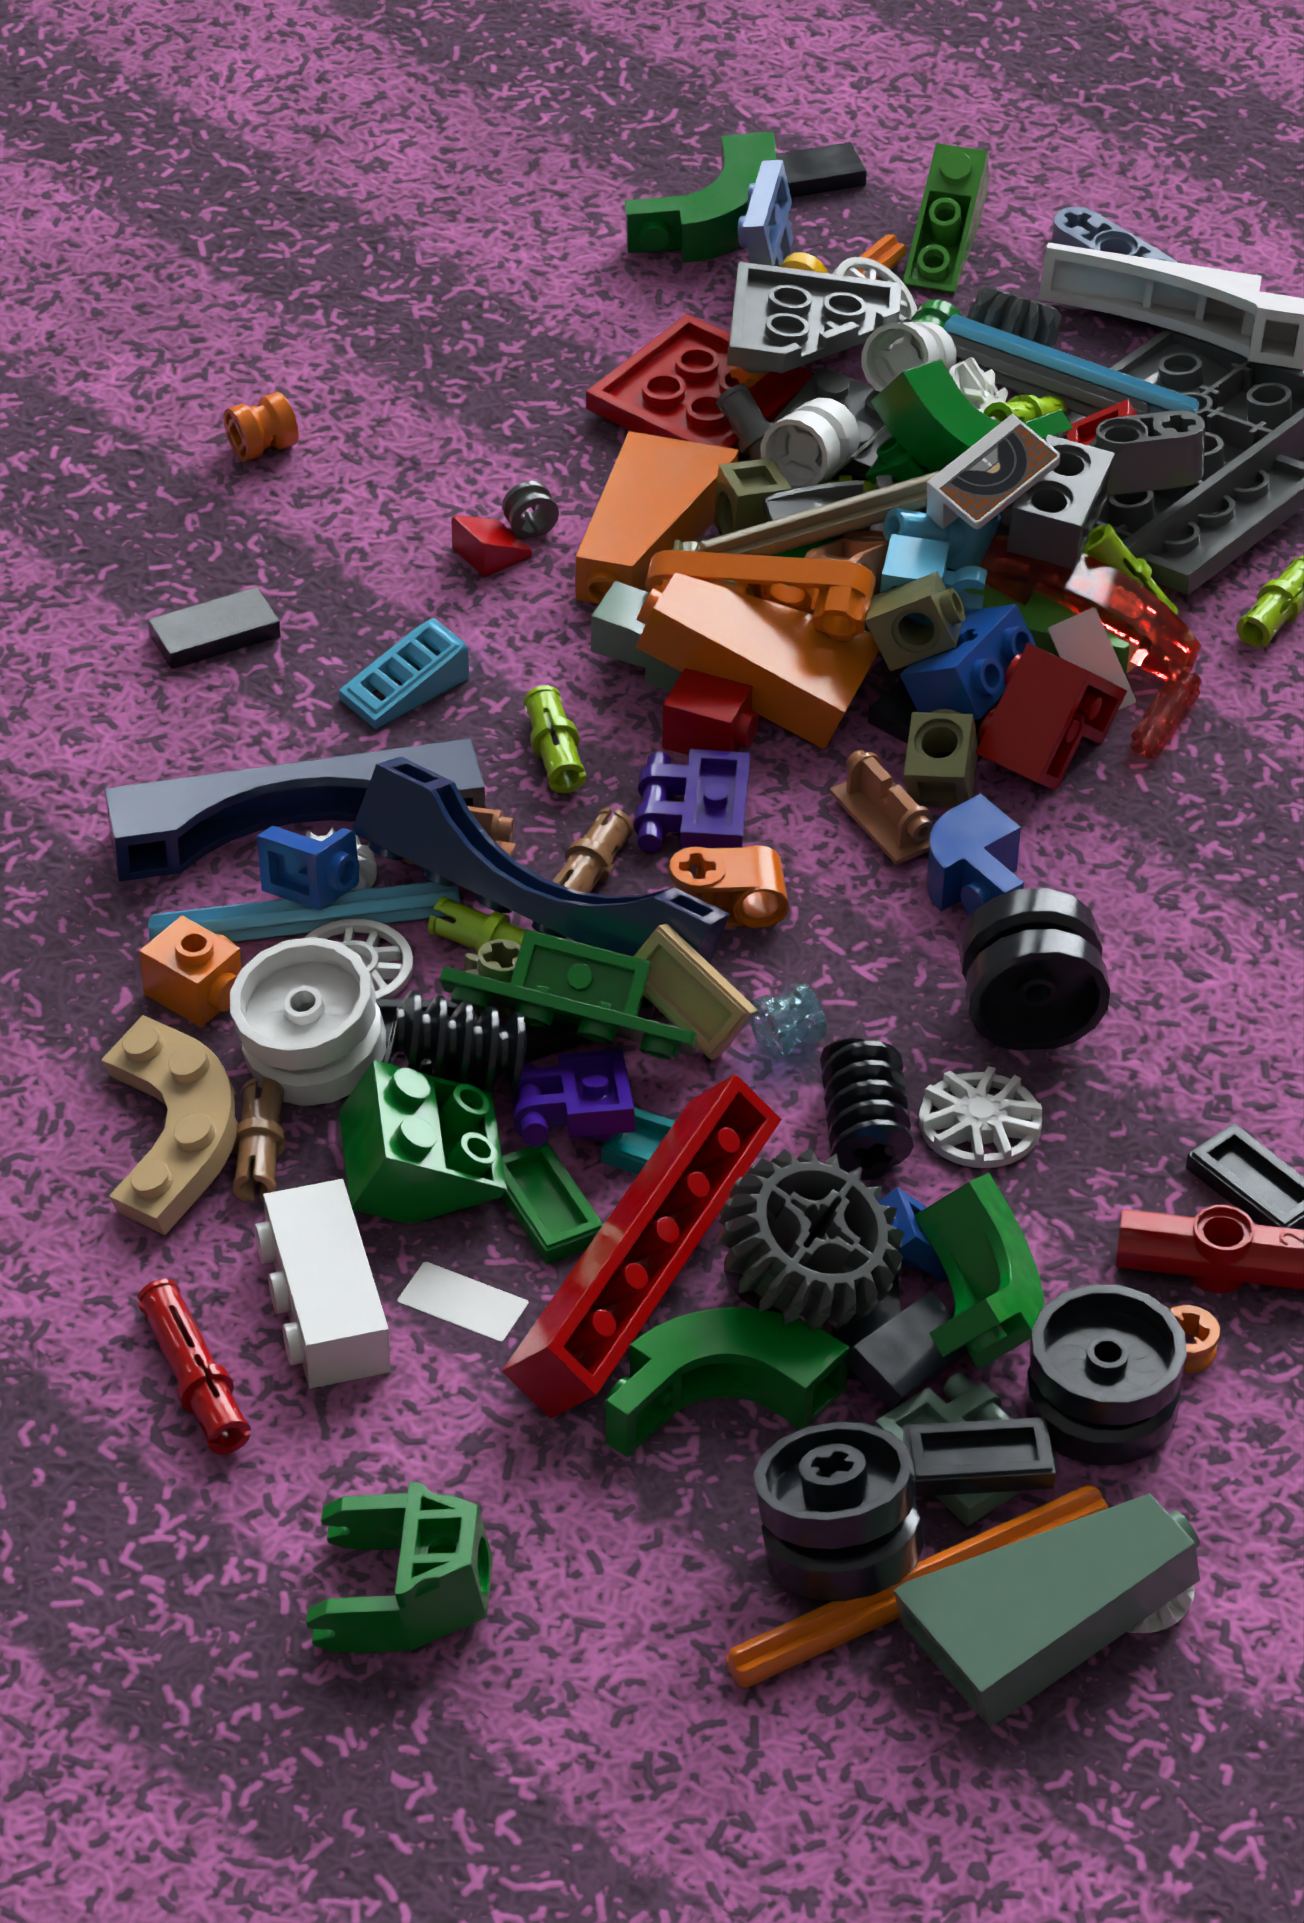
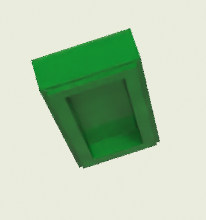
M548 1141L538 1147L529 1146L502 1156L507 1189L501 1198L545 1265L585 1251L604 1224Z

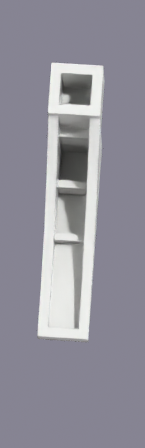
M1055 243L1047 244L1038 300L1110 313L1164 327L1247 357L1248 361L1303 369L1304 298L1260 292L1262 276Z

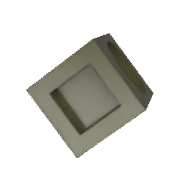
M773 458L718 465L714 524L721 535L769 522L767 513L765 514L763 509L764 497L792 490Z
M937 571L873 596L865 622L891 672L956 647L962 623L965 621V610L954 588L946 589ZM921 613L929 617L933 624L919 626L912 623L906 615Z
M938 709L931 713L912 712L904 779L908 795L919 806L954 808L973 797L978 754L975 752L979 746L973 714H961L950 709ZM941 752L952 753L944 758H933L934 755Z

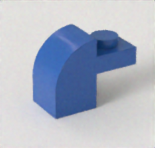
M981 793L944 813L932 828L929 845L927 891L932 902L941 912L961 902L967 913L971 916L972 912L992 898L1018 889H1024V882L1013 874V872L1017 871L1021 827Z

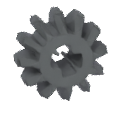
M988 286L978 290L975 302L972 301L967 317L1052 348V346L1056 345L1060 333L1058 327L1062 315L1052 306Z

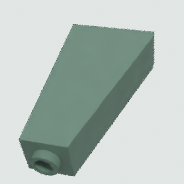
M1149 1493L909 1580L893 1591L904 1629L985 1724L990 1727L1200 1581L1196 1549L1200 1547V1541L1192 1525L1180 1512L1173 1510L1168 1514Z

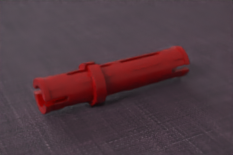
M170 1279L152 1281L139 1292L137 1297L139 1302L137 1304L140 1311L145 1315L160 1345L161 1351L179 1383L177 1387L178 1399L187 1412L195 1415L207 1439V1445L213 1453L221 1455L237 1451L250 1439L249 1431L251 1427L244 1419L232 1396L234 1390L233 1380L229 1372L214 1361L201 1331L197 1327L180 1294L178 1284Z

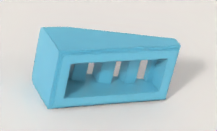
M432 618L412 630L339 689V700L376 730L468 680V647L463 640L438 620ZM397 679L402 683V685L399 686L397 683L394 682V680ZM378 690L386 698L381 702L371 692Z

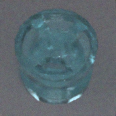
M800 980L783 986L779 996L773 998L769 995H764L750 1002L759 1010L750 1021L753 1034L757 1042L773 1059H780L791 1054L795 1044L800 1042L807 1045L822 1040L826 1035L827 1024L822 1006L811 988Z

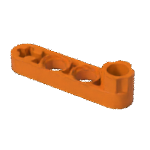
M664 550L655 553L651 558L645 581V589L648 593L653 588L663 593L675 572L813 614L812 624L817 631L826 633L834 640L852 641L856 635L865 633V619L872 601L876 578L867 567L850 561Z

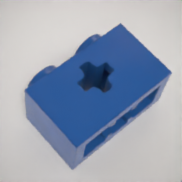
M1017 604L965 611V621L962 623L956 647L910 664L900 674V677L918 712L931 713L938 709H950L961 714H973V718L976 720L980 719L1003 695L1006 689L1004 678L1011 661L1015 656L1023 653L1027 643L1034 646L1036 644Z

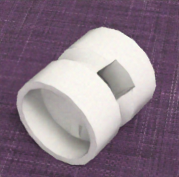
M932 322L888 323L876 328L867 338L862 350V369L868 382L881 392L903 371L940 358L949 371L956 364L957 351L952 337L943 327Z
M816 398L807 401L791 414L775 422L765 432L760 445L761 459L773 458L792 489L817 485L857 451L860 444L859 427L854 415L845 405L830 398Z

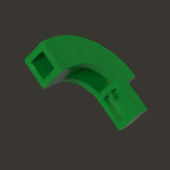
M773 131L721 136L722 172L712 184L700 191L681 196L625 200L628 253L681 250L682 262L687 263L717 258L739 248L738 221L740 216H746L748 210L749 184L756 183L762 161L776 160V144Z
M941 358L903 371L871 400L880 418L898 443L916 461L932 473L944 469L1001 423L980 412L966 399ZM1062 409L1024 422L1044 440L1047 435L1062 438L1073 428Z
M987 1173L967 1182L914 1215L946 1271L955 1300L954 1317L930 1331L929 1335L943 1357L965 1346L978 1369L1031 1339L1033 1326L1042 1308L1045 1307L1042 1284L1028 1243L1005 1198L990 1173Z
M726 1307L702 1310L673 1318L654 1327L630 1344V1377L620 1379L613 1386L604 1404L606 1412V1444L625 1457H629L676 1412L694 1402L715 1397H735L750 1400L772 1410L799 1429L808 1427L847 1390L848 1366L842 1360L849 1353V1346L820 1328L811 1330L806 1321L798 1318L784 1326L783 1314L769 1310L759 1313V1309Z

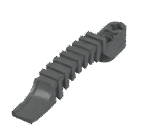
M1165 411L1115 417L1101 422L1096 428V438L1088 446L1115 453L1109 496L1185 487L1200 481L1203 477L1205 422L1201 416L1188 411ZM877 475L876 489L893 485L891 475ZM862 480L843 481L779 492L764 497L763 509L765 514L767 513L769 521L863 494L864 484ZM927 509L918 512L927 513ZM1003 511L999 513L1001 519L992 544L1006 543V535H1009L1010 527L1002 525ZM884 522L858 530L883 531Z

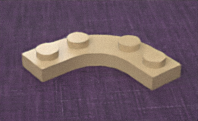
M142 1015L101 1061L110 1076L157 1098L166 1105L168 1109L163 1132L152 1149L114 1189L109 1198L119 1213L166 1235L218 1176L233 1149L237 1137L238 1124L235 1118L234 1095H236V1092L220 1060L207 1046L185 1033Z

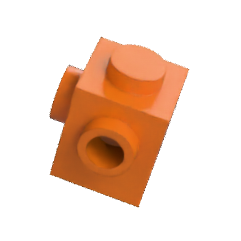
M181 915L139 950L144 995L201 1028L220 1011L230 1010V990L242 969L240 948L234 945L227 937L215 934Z

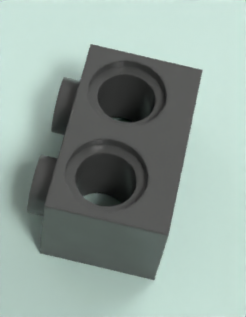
M1047 435L1045 441L1060 453V464L1004 509L1002 525L1010 527L1007 551L1075 570L1108 499L1115 453Z

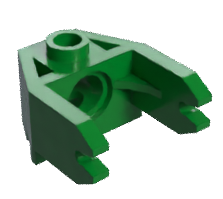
M409 1482L408 1493L343 1496L323 1506L321 1523L328 1526V1543L346 1549H400L395 1596L330 1598L308 1608L306 1626L313 1629V1646L329 1651L353 1653L411 1651L487 1618L493 1556L477 1504L450 1494H434L421 1483Z

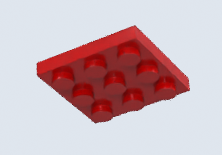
M686 313L586 391V409L632 432L738 449L737 443L740 440L722 411L715 404L718 401L717 398L723 392L740 384L738 379L731 377L730 366H727L730 333ZM801 366L784 373L770 371L755 385L749 387L750 394L767 422L775 420L814 375V372Z

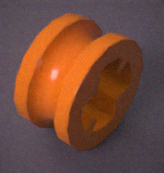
M1181 1305L1172 1307L1169 1310H1171L1185 1334L1196 1336L1194 1344H1186L1187 1357L1184 1372L1193 1373L1206 1369L1213 1363L1217 1355L1220 1326L1216 1318L1210 1312L1198 1306Z

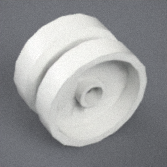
M317 937L283 941L261 951L240 970L230 990V1014L236 1033L242 1042V1051L247 1067L253 1078L257 1079L260 1088H262L263 1077L280 1083L284 1089V1102L299 1106L333 1103L351 1094L373 1060L382 1062L385 1056L386 1029L381 1011L376 1004V993L371 975L359 954L340 942Z

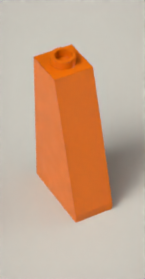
M628 431L575 556V600L600 604L615 581L647 592L645 581L651 558L654 554L664 550H672L674 540L677 539L681 542H695L714 522L718 465L737 463L739 450Z
M676 572L663 593L654 588L651 590L636 618L637 621L645 624L635 646L636 648L680 672L688 668L751 685L753 712L826 749L879 652L871 632L865 631L864 634L856 635L852 641L834 640L826 633L817 631L812 624L813 614Z

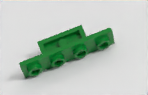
M525 929L510 983L449 967H443L439 979L444 992L452 993L450 1001L457 1005L462 1001H468L472 1004L473 1010L482 1012L490 1004L502 1006L522 1013L526 1024L542 1028H551L553 1020L578 1026L576 1032L578 1036L602 1044L612 1045L616 1037L641 1043L639 1051L658 1059L677 1061L679 1053L692 1057L695 1055L697 1047L695 1032L638 1017L652 967L651 961Z

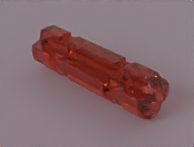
M1184 668L1176 669L1172 672L1165 682L1166 686L1161 688L1144 713V719L1138 722L1131 733L1133 741L1130 743V748L1136 755L1143 754L1148 759H1153L1160 755L1167 744L1166 741L1172 737L1189 712L1188 708L1195 703L1200 695L1199 686L1202 680L1196 672L1189 674Z

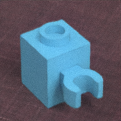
M891 534L882 572L880 593L938 571L946 589L954 588L965 611L982 609L984 596L970 594L964 589L984 590L987 570L978 566H964L957 571L947 570L950 542ZM910 613L906 615L916 625L927 626L933 624L931 619L924 614Z

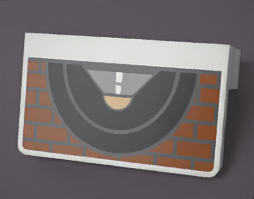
M1012 413L927 481V515L942 529L946 528L958 517L962 518L973 529H980L1060 464V453Z

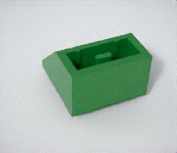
M377 1060L371 1062L339 1110L348 1194L352 1210L402 1223H416L501 1198L507 1188L492 1092L476 1088L472 1085L461 1084L417 1072L410 1068H402Z

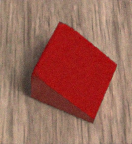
M456 515L451 519L452 548L483 577H487L532 557V550L500 520Z

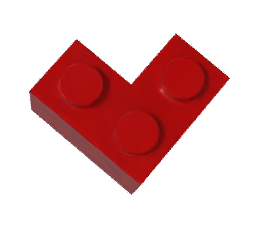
M1027 643L1023 653L1015 656L1006 671L1004 678L1006 689L997 708L992 709L982 721L978 733L980 744L975 753L1056 791L1082 737H1086L1100 745L1102 744L1127 690L1080 666Z

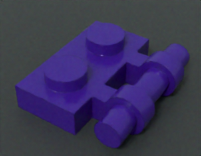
M690 749L688 765L671 764V758L664 752L651 753L647 759V766L640 771L638 791L643 797L642 803L636 807L633 822L634 831L638 834V847L646 852H655L661 848L662 838L668 832L681 833L680 850L694 846L704 848H742L750 774V753ZM673 795H685L684 802H670L667 800Z
M623 1049L558 1054V1066L536 1068L532 1064L524 1063L517 1092L514 1097L510 1096V1100L514 1106L512 1117L515 1131L523 1138L527 1145L532 1147L543 1145L547 1141L552 1127L567 1126L569 1138L584 1137L594 1141L612 1139L619 1133L636 1132L634 1105Z

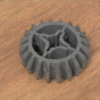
M811 1147L805 1152L800 1153L797 1159L784 1149L780 1154L775 1155L771 1161L762 1158L759 1162L752 1165L743 1178L740 1177L735 1182L729 1192L730 1198H728L720 1212L721 1217L718 1222L723 1228L719 1233L717 1246L729 1252L725 1258L724 1270L742 1273L743 1275L739 1281L738 1293L755 1291L761 1297L759 1313L775 1306L782 1310L784 1326L795 1321L798 1316H802L811 1330L821 1327L826 1320L838 1330L842 1325L848 1324L852 1317L860 1320L863 1316L868 1315L878 1300L882 1301L893 1287L892 1281L900 1270L901 1261L904 1257L898 1251L902 1245L904 1232L891 1226L895 1221L897 1208L878 1203L881 1198L882 1186L867 1188L860 1181L862 1167L848 1173L839 1168L837 1154L826 1159L824 1163H820ZM817 1231L818 1236L810 1247H804L803 1243L811 1232Z

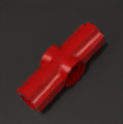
M1212 1205L1204 1208L1196 1217L1122 1209L1115 1266L1187 1275L1195 1285L1213 1293H1229L1239 1289L1245 1282L1304 1289V1230L1255 1225L1247 1213L1229 1205Z

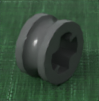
M522 482L508 491L502 501L503 514L506 520L509 521L512 531L520 538L528 539L547 534L554 528L559 518V509L556 502L552 499L548 488L540 482ZM531 507L534 512L530 513L527 508Z

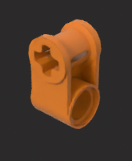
M753 845L744 848H704L694 846L676 852L670 859L669 875L674 882V887L729 913L730 915L725 927H772L780 923L788 913L789 903L781 857L775 850L767 846ZM694 864L697 865L696 879H693L691 867Z

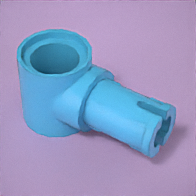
M891 508L884 520L883 534L887 541H890L891 534L950 542L948 568L955 571L964 566L983 568L1001 517L999 514L996 515L980 529H973L962 518L958 517L946 528L942 529L927 513Z

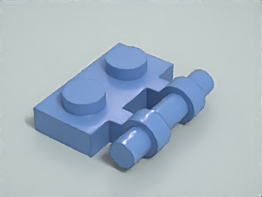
M783 160L762 161L756 183H750L748 187V210L746 216H740L738 240L742 249H748L751 263L779 267L783 259L791 251L793 234L789 212L792 200Z

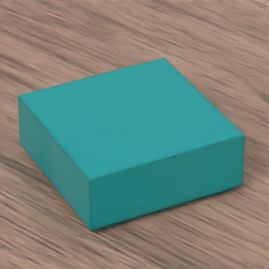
M634 1107L636 1132L619 1133L616 1137L606 1140L601 1149V1163L638 1175L673 1126L675 1120Z

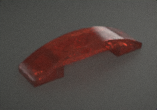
M995 535L979 565V567L987 570L986 585L1025 606L1034 591H1037L1078 614L1093 607L1096 608L1104 628L1136 644L1130 662L1175 686L1183 688L1197 658L1201 644L1180 617L1152 592L1115 568L1085 554L1081 555L1075 570L1042 560L1008 552L1009 536Z

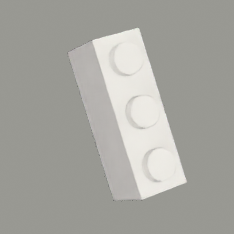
M338 1179L263 1194L265 1222L254 1224L255 1238L261 1263L274 1262L276 1272L268 1274L270 1294L275 1313L288 1312L291 1322L282 1325L284 1344L290 1365L302 1363L309 1389L390 1373L389 1328L344 1180Z

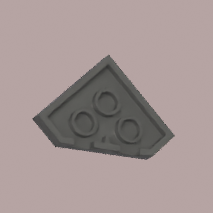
M738 261L727 366L740 367L751 373H764L767 371L784 373L864 343L876 328L888 323H898L901 283Z

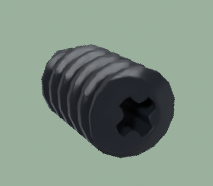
M411 990L401 1005L397 1007L389 1035L385 1063L392 1065L398 1054H404L406 1068L417 1071L423 1060L428 1059L431 1061L432 1075L442 1078L450 1064L456 1065L458 1082L461 1084H467L475 1070H481L484 1089L490 1092L500 1076L505 1075L508 1076L510 1096L514 1097L520 1083L527 1048L524 1016L522 1013L514 1011L510 1014L504 1026L500 1028L498 1010L496 1007L488 1006L478 1021L474 1022L472 1004L468 1001H462L453 1015L449 1017L446 999L440 995L433 998L424 1012L420 993L416 990Z
M856 1038L835 1041L824 1047L820 1056L826 1120L829 1130L828 1139L831 1149L830 1157L837 1154L839 1168L848 1173L862 1167L860 1181L874 1180L884 1176L891 1170L892 1166L900 1164L909 1157L914 1147L912 1133L909 1131L911 1121L907 1111L909 1106L905 1092V1077L902 1072L904 1068L902 1055L893 1045L882 1041H865Z

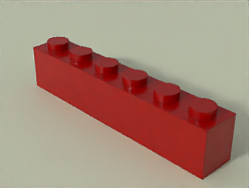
M736 1073L689 1101L501 1371L550 1419L598 1394L730 1197L729 1192L738 1178L744 1177L782 1119Z

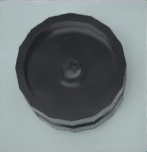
M1048 888L1018 889L994 897L972 912L960 931L959 956L962 974L966 980L965 994L968 1013L979 1034L997 1046L1012 1050L1055 1049L1076 1042L1097 1027L1108 1011L1110 985L1107 969L1102 960L1103 948L1099 927L1089 907L1073 895Z
M1089 1284L1063 1292L1043 1307L1031 1334L1030 1366L1027 1370L1025 1387L1027 1418L1046 1417L1051 1447L1063 1456L1090 1465H1123L1148 1457L1168 1440L1178 1417L1181 1397L1180 1385L1184 1377L1187 1352L1185 1332L1171 1310L1147 1293L1122 1285Z
M831 1422L805 1427L779 1439L761 1455L753 1477L757 1503L763 1523L761 1529L765 1555L770 1575L786 1590L814 1600L847 1601L873 1596L900 1583L917 1566L924 1545L920 1516L915 1502L917 1492L913 1463L908 1447L892 1432L866 1423Z

